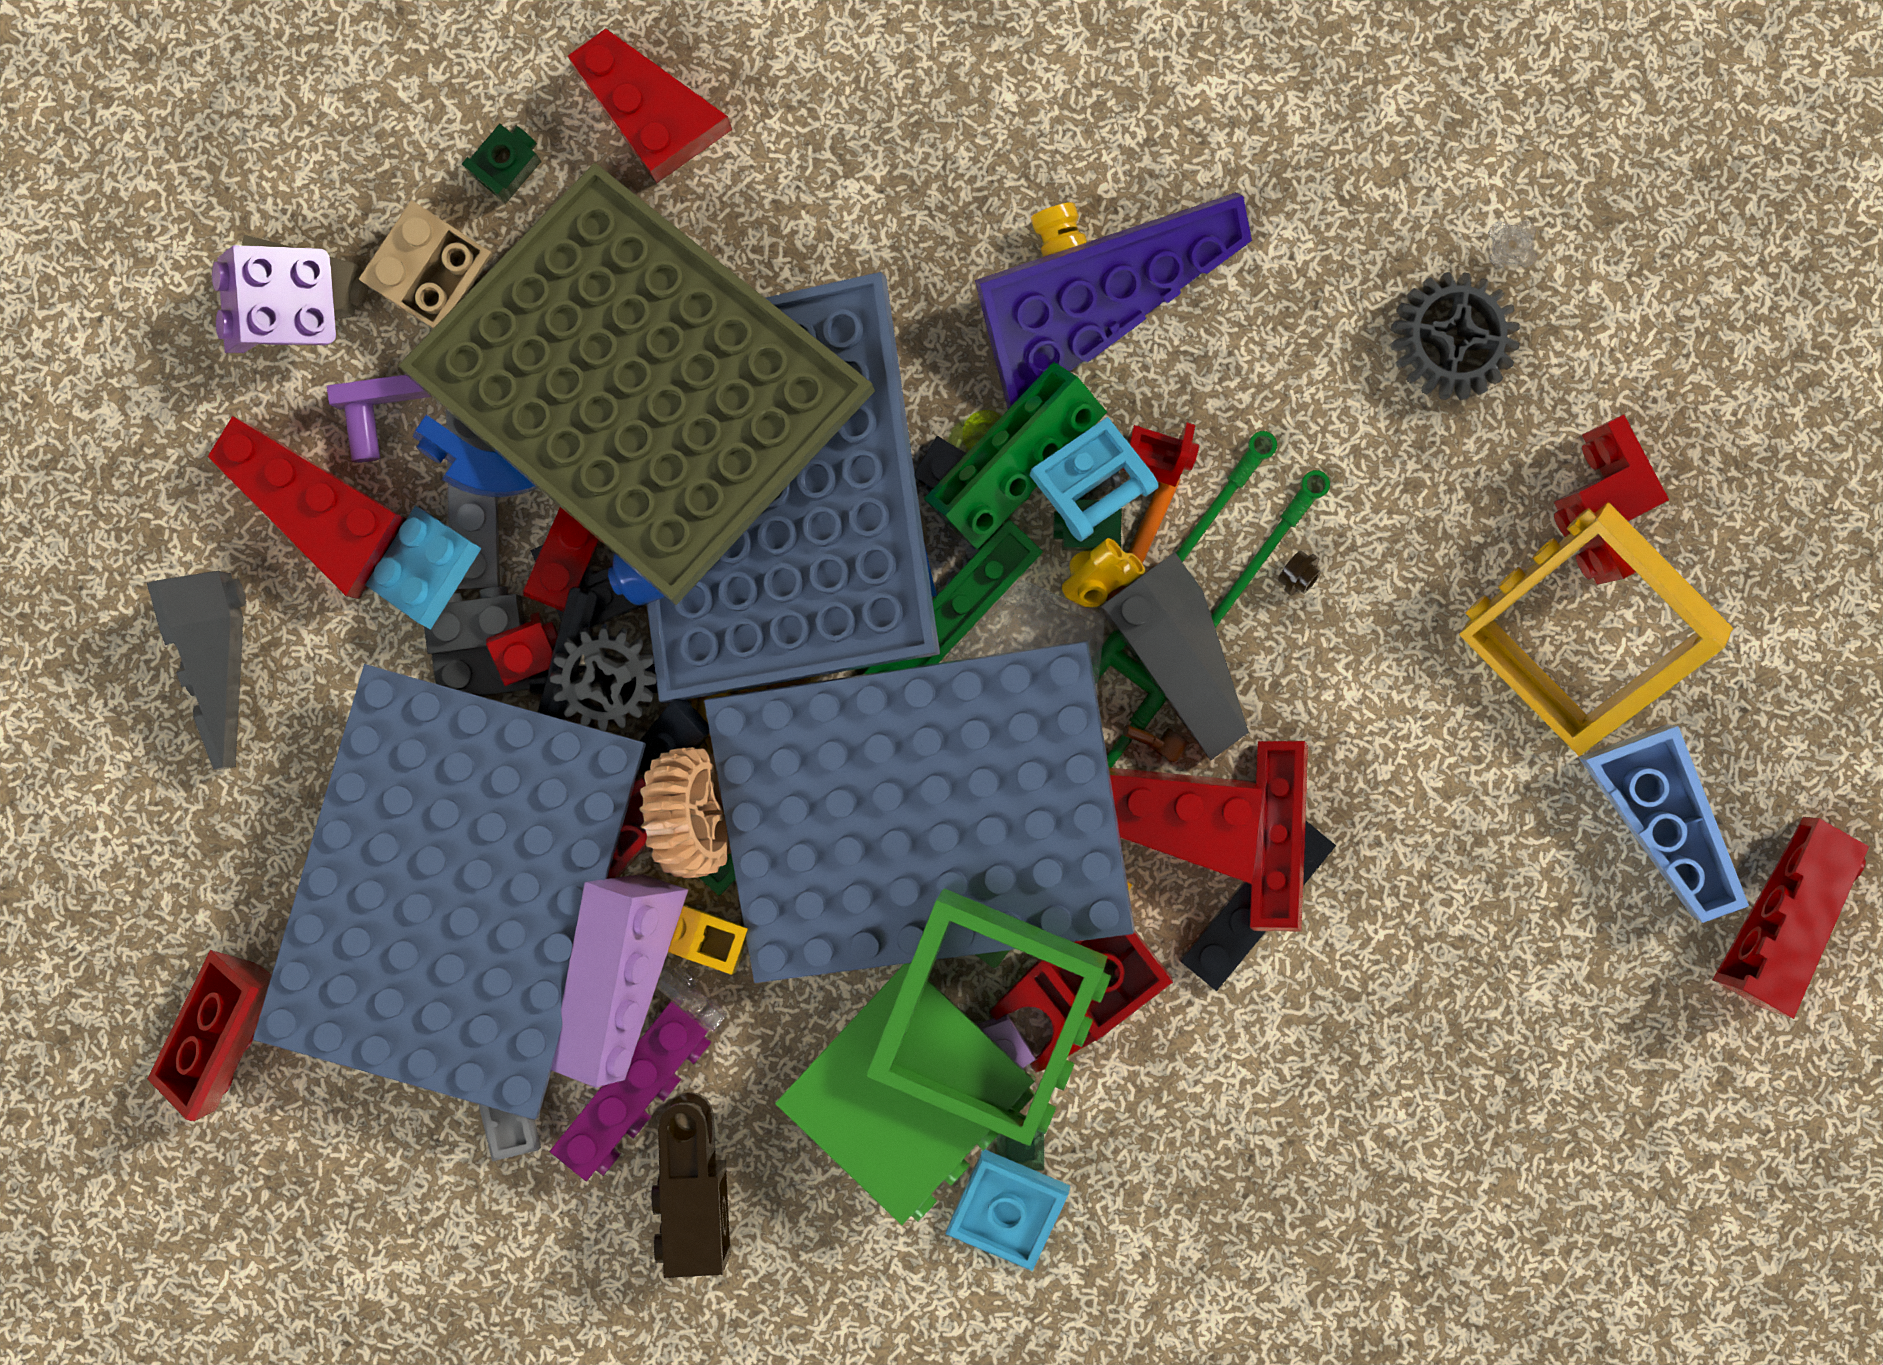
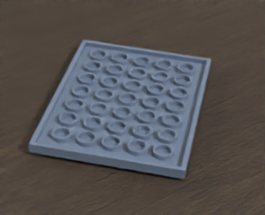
M882 272L765 297L873 384L875 392L677 605H674L666 597L647 603L659 702L671 703L675 699L688 700L940 654L887 277Z
M1088 640L704 700L744 927L748 928L746 939L754 983L911 963L936 899L943 888L1072 942L1134 933L1135 927ZM951 922L936 959L1013 950L1015 948Z
M364 664L253 1040L536 1120L539 1117L552 1072L551 1067L563 1025L561 1006L584 884L588 881L605 880L608 878L646 743Z

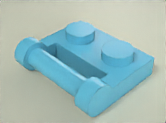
M1108 417L1033 467L1030 472V477L1065 520L1072 535L1080 542L1094 533L1093 527L1141 494L1146 497L1158 489V482L1153 473ZM1124 468L1130 479L1082 512L1075 501Z

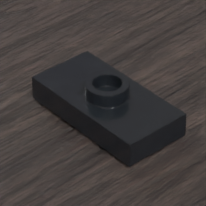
M686 699L673 700L639 740L646 743L639 770L644 775L646 771L651 770L652 760L659 758L661 753L679 748L693 747L698 749L710 735L708 723Z

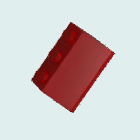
M213 950L209 951L147 1078L186 1120L195 1122L216 1111L223 1095L231 1087L233 1074L244 1052L252 1044L254 1031L257 1027L272 977L267 970L255 962Z

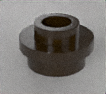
M1303 551L1297 552L1278 577V581L1285 585L1284 591L1290 596L1294 595L1298 590L1305 594L1321 574V571L1316 568L1320 558L1315 554L1308 556Z

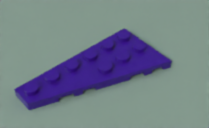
M1235 192L976 279L975 284L1007 408L1009 409L1053 362L1068 371H1071L1083 361L1088 363L1146 320V314L1163 302L1169 303L1181 294L1180 289L1200 274H1208L1250 243L1252 237L1243 195Z

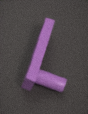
M407 375L326 385L329 405L339 410H345L351 461L354 463L371 462L380 459L373 405L431 397Z

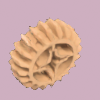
M693 747L671 749L669 752L661 753L659 758L652 760L651 770L646 771L644 775L646 786L640 789V793L643 796V806L639 810L643 813L644 823L641 828L645 829L647 833L645 844L647 847L653 848L652 858L654 862H659L663 872L671 873L673 877L687 879L716 873L720 866L726 865L727 854L731 853L714 754H708L705 749H695Z

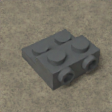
M507 586L479 590L480 599L462 601L461 593H453L433 627L429 629L424 626L427 654L432 655L436 684L477 696L527 690L534 686H529V677L504 686L486 645L487 638L525 624L522 596L518 594L509 595Z

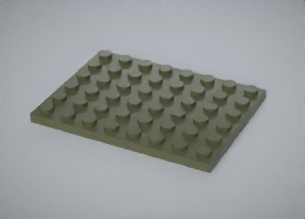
M595 162L398 365L404 374L674 605H677L875 392L873 384Z

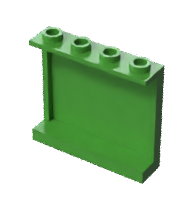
M905 963L775 1103L901 1225L911 1216L917 1222L920 1221L937 1202V1199L931 1195L943 1181L952 1186L970 1166L964 1159L976 1145L984 1151L1000 1134L866 1077L911 963ZM928 979L893 1064L911 1070L1006 1112L1011 1109L1019 1113L1035 1095L1030 1086L1035 1082L1036 1077L1032 1073L1028 1074Z

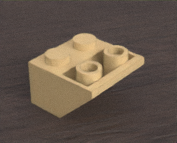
M411 200L359 277V280L394 305L434 329L465 297L492 256V253Z

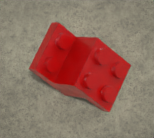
M1624 414L1582 434L1586 444L1582 445L1583 455L1592 469H1600L1603 477L1554 501L1558 509L1554 513V519L1560 532L1567 537L1570 534L1567 527L1588 508L1595 513L1609 502L1627 521H1630L1669 501ZM1599 534L1580 548V553L1576 555V562L1583 575L1589 580L1594 578L1597 585L1622 580L1636 573Z

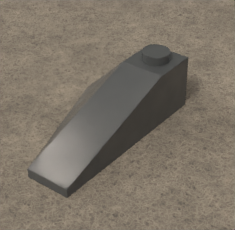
M222 571L149 582L147 586L165 645L174 643L181 657L180 669L176 672L181 687L185 686L191 696H196L199 704L193 708V718L213 770L236 767L244 620L241 607L246 606V595L243 586L238 579L232 578L231 573Z

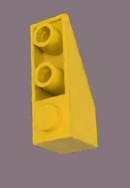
M683 904L668 952L732 975L736 973L747 942L746 934L748 928L739 923Z

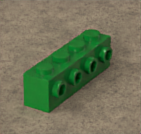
M1053 362L931 490L924 500L959 536L978 549L997 532L999 526L1018 506L1028 500L1032 491L1037 487V484L1030 477L1031 469L1095 426L1105 416L1107 411L1078 376Z

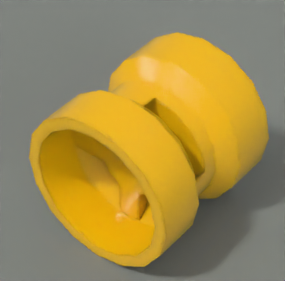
M1075 203L1058 204L1041 210L1031 217L1034 232L1041 235L1043 241L1041 247L1043 257L1087 242L1085 234L1079 232L1076 224L1079 215Z

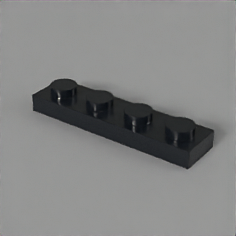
M1305 821L1303 886L1336 847L1332 841L1307 821ZM1244 881L1179 959L1181 963L1216 992L1266 932L1253 931L1250 928L1252 884Z

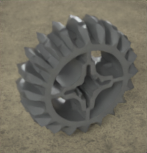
M1446 272L1440 277L1439 284L1430 277L1422 283L1423 292L1413 288L1407 294L1411 304L1401 303L1396 309V312L1404 320L1392 323L1391 331L1404 335V338L1394 340L1390 344L1391 350H1406L1407 355L1396 361V365L1398 368H1404L1411 363L1415 368L1406 378L1410 384L1421 376L1426 378L1422 386V393L1426 395L1431 393L1436 385L1439 384L1438 394L1441 400L1450 398L1454 387L1459 400H1466L1470 396L1471 388L1478 395L1487 392V381L1496 385L1503 380L1499 368L1508 370L1513 366L1514 361L1505 352L1518 350L1520 343L1515 339L1508 338L1507 335L1517 332L1520 329V324L1518 322H1506L1505 317L1514 311V306L1510 304L1500 308L1497 304V301L1504 295L1503 290L1498 289L1490 296L1485 293L1488 287V279L1482 278L1474 287H1471V275L1466 272L1460 275L1457 285L1450 272ZM1453 300L1452 309L1448 312L1446 321H1433L1431 324L1421 323L1423 315L1429 306L1440 301ZM1472 307L1484 317L1489 330L1479 328L1473 323L1471 318ZM1454 326L1457 327V335L1464 337V340L1456 346V350L1455 345H1453L1454 338L1446 335ZM1420 338L1423 339V342L1430 343L1438 349L1440 353L1439 365L1442 368L1437 366L1427 356ZM1480 348L1489 350L1485 361L1478 369L1457 373L1458 364L1463 361L1466 350L1477 351Z

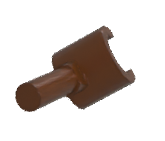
M1126 725L1123 729V736L1148 745V747L1172 762L1179 760L1190 745L1189 742L1170 728L1166 729L1160 739L1153 734L1130 725Z

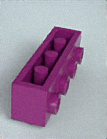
M676 996L638 1041L625 1080L602 1086L549 1152L586 1182L595 1171L604 1176L622 1154L614 1148L622 1137L628 1134L634 1139L652 1117L645 1111L652 1100L657 1096L664 1102L682 1080L675 1074L682 1063L687 1059L694 1065L712 1043L705 1035L713 1025Z

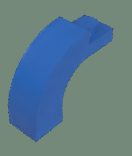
M428 415L423 418L414 431L412 437L419 441L416 448L421 453L441 464L443 459L452 464L442 480L455 488L487 497L515 496L538 489L497 452L484 451L473 447Z

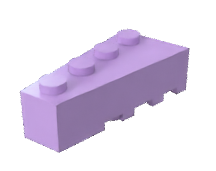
M644 874L585 882L561 1006L562 1029L551 1067L552 1071L595 1088L625 1080L689 889Z

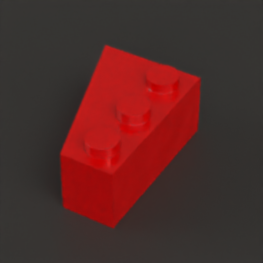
M606 28L567 56L579 77L656 184L733 130L726 114Z

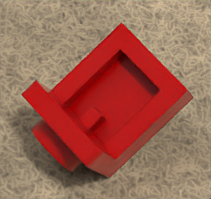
M1186 422L1179 439L1136 425L1133 426L1128 438V443L1150 469L1156 480L1176 487L1183 470L1191 471L1193 469L1200 446L1193 442L1196 425Z
M540 612L531 614L530 622L486 639V645L504 686L549 669L558 632L553 621L544 624Z

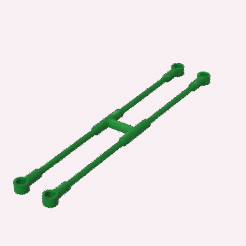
M1260 431L1250 438L1248 450L1227 477L1228 483L1175 552L1182 563L1238 487L1243 488L1261 462L1269 459L1275 453L1277 441L1272 433ZM1259 437L1268 439L1271 444V449L1266 454H1260L1255 450L1254 442ZM1313 470L1302 478L1300 482L1301 489L1286 507V510L1283 511V514L1280 515V519H1282L1211 614L1215 628L1291 527H1296L1299 520L1302 519V516H1304L1316 499L1328 493L1330 480L1324 472ZM1317 476L1322 480L1323 489L1320 493H1313L1308 489L1307 481L1310 477ZM1113 630L1091 659L1095 685L1107 669L1112 666L1148 693L1129 719L1131 722L1130 726L1144 731L1166 700L1139 663L1122 651L1125 644ZM1123 734L1107 754L1108 767L1112 768L1133 739L1123 736Z

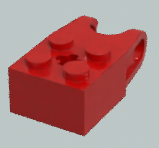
M1136 930L1133 934L1074 942L1108 956L1106 963L1112 960L1117 965L1114 968L1116 978L1109 982L1101 1002L1099 1003L1091 999L1085 1016L1093 1019L1083 1046L1080 1047L1073 1044L1068 1056L1094 1041H1098L1173 983L1172 976ZM1039 959L989 1011L995 1020L1024 1007H1035L1048 1015L1053 1025V1035L1048 1043L1045 1044L1041 1053L1030 1063L1035 1073L1046 1069L1083 980L1082 976L1042 959Z

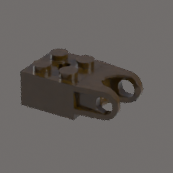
M687 1092L673 1099L668 1109L665 1110L660 1118L658 1126L659 1176L657 1185L652 1186L651 1202L653 1215L661 1214L660 1233L654 1236L655 1263H663L664 1278L723 1275L731 1255L726 1160H716L712 1105L706 1097L699 1093ZM691 1103L697 1104L701 1108V1110ZM685 1113L690 1115L696 1123V1128L687 1129L681 1126L677 1120V1114Z

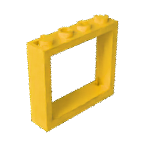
M1609 502L1595 513L1589 508L1582 512L1567 527V530L1570 532L1567 537L1559 543L1554 538L1546 542L1532 556L1535 563L1526 571L1517 567L1510 572L1498 585L1501 591L1491 600L1486 595L1479 598L1465 612L1469 620L1459 633L1465 642L1578 756H1581L1723 650L1733 630V627ZM1599 534L1695 633L1590 713L1586 714L1509 637L1494 619Z

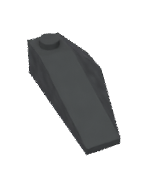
M1175 552L1098 608L1209 760L1214 759L1249 733L1204 592Z

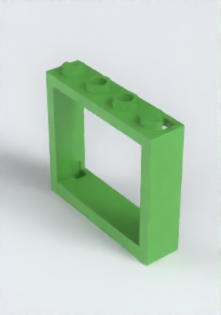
M943 888L936 899L866 1077L1031 1146L1036 1131L1046 1134L1053 1118L1056 1106L1048 1102L1054 1088L1056 1087L1064 1091L1075 1063L1066 1059L1072 1045L1076 1044L1082 1047L1093 1019L1086 1017L1085 1014L1091 999L1100 1003L1107 989L1111 975L1104 973L1103 970L1108 956ZM951 922L1083 977L1027 1115L1011 1109L1006 1112L911 1070L893 1064Z

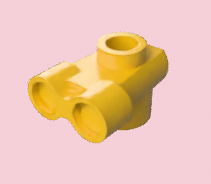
M1107 538L1093 550L1080 552L1070 560V577L1062 584V591L1066 598L1083 609L1097 607L1106 601L1107 594L1121 585L1129 586L1145 573V569L1141 561L1134 554L1125 553L1114 540Z

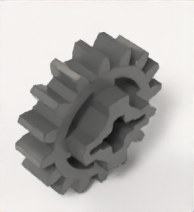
M602 624L598 636H593L591 631L585 627L581 631L580 643L570 637L565 640L564 646L569 655L556 653L553 662L563 668V670L553 671L550 676V682L562 684V687L555 691L553 697L555 701L568 700L569 703L564 712L567 717L578 711L582 714L581 725L587 726L591 719L598 720L600 730L606 731L608 720L615 719L618 726L623 728L626 726V713L629 712L637 718L642 715L643 709L638 701H652L653 692L644 687V685L655 684L656 673L645 671L646 668L653 664L654 658L652 654L639 655L643 646V641L640 638L629 644L625 641L627 629L621 628L615 637L609 635L607 624ZM604 648L616 650L624 656L621 658L606 653ZM581 655H584L585 671L571 679L574 663ZM597 665L599 669L603 670L605 675L614 674L611 682V692L602 680L594 681ZM636 677V685L633 692L624 700L621 690L623 684L632 681V678ZM591 698L602 703L603 707L592 705L583 699Z

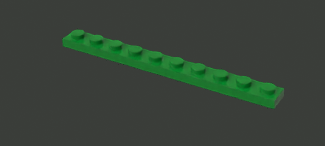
M1009 519L934 598L933 608L940 654L872 666L864 674L940 663L1044 551ZM731 853L727 854L726 865L720 866L718 872L699 877L718 896H721L736 880Z

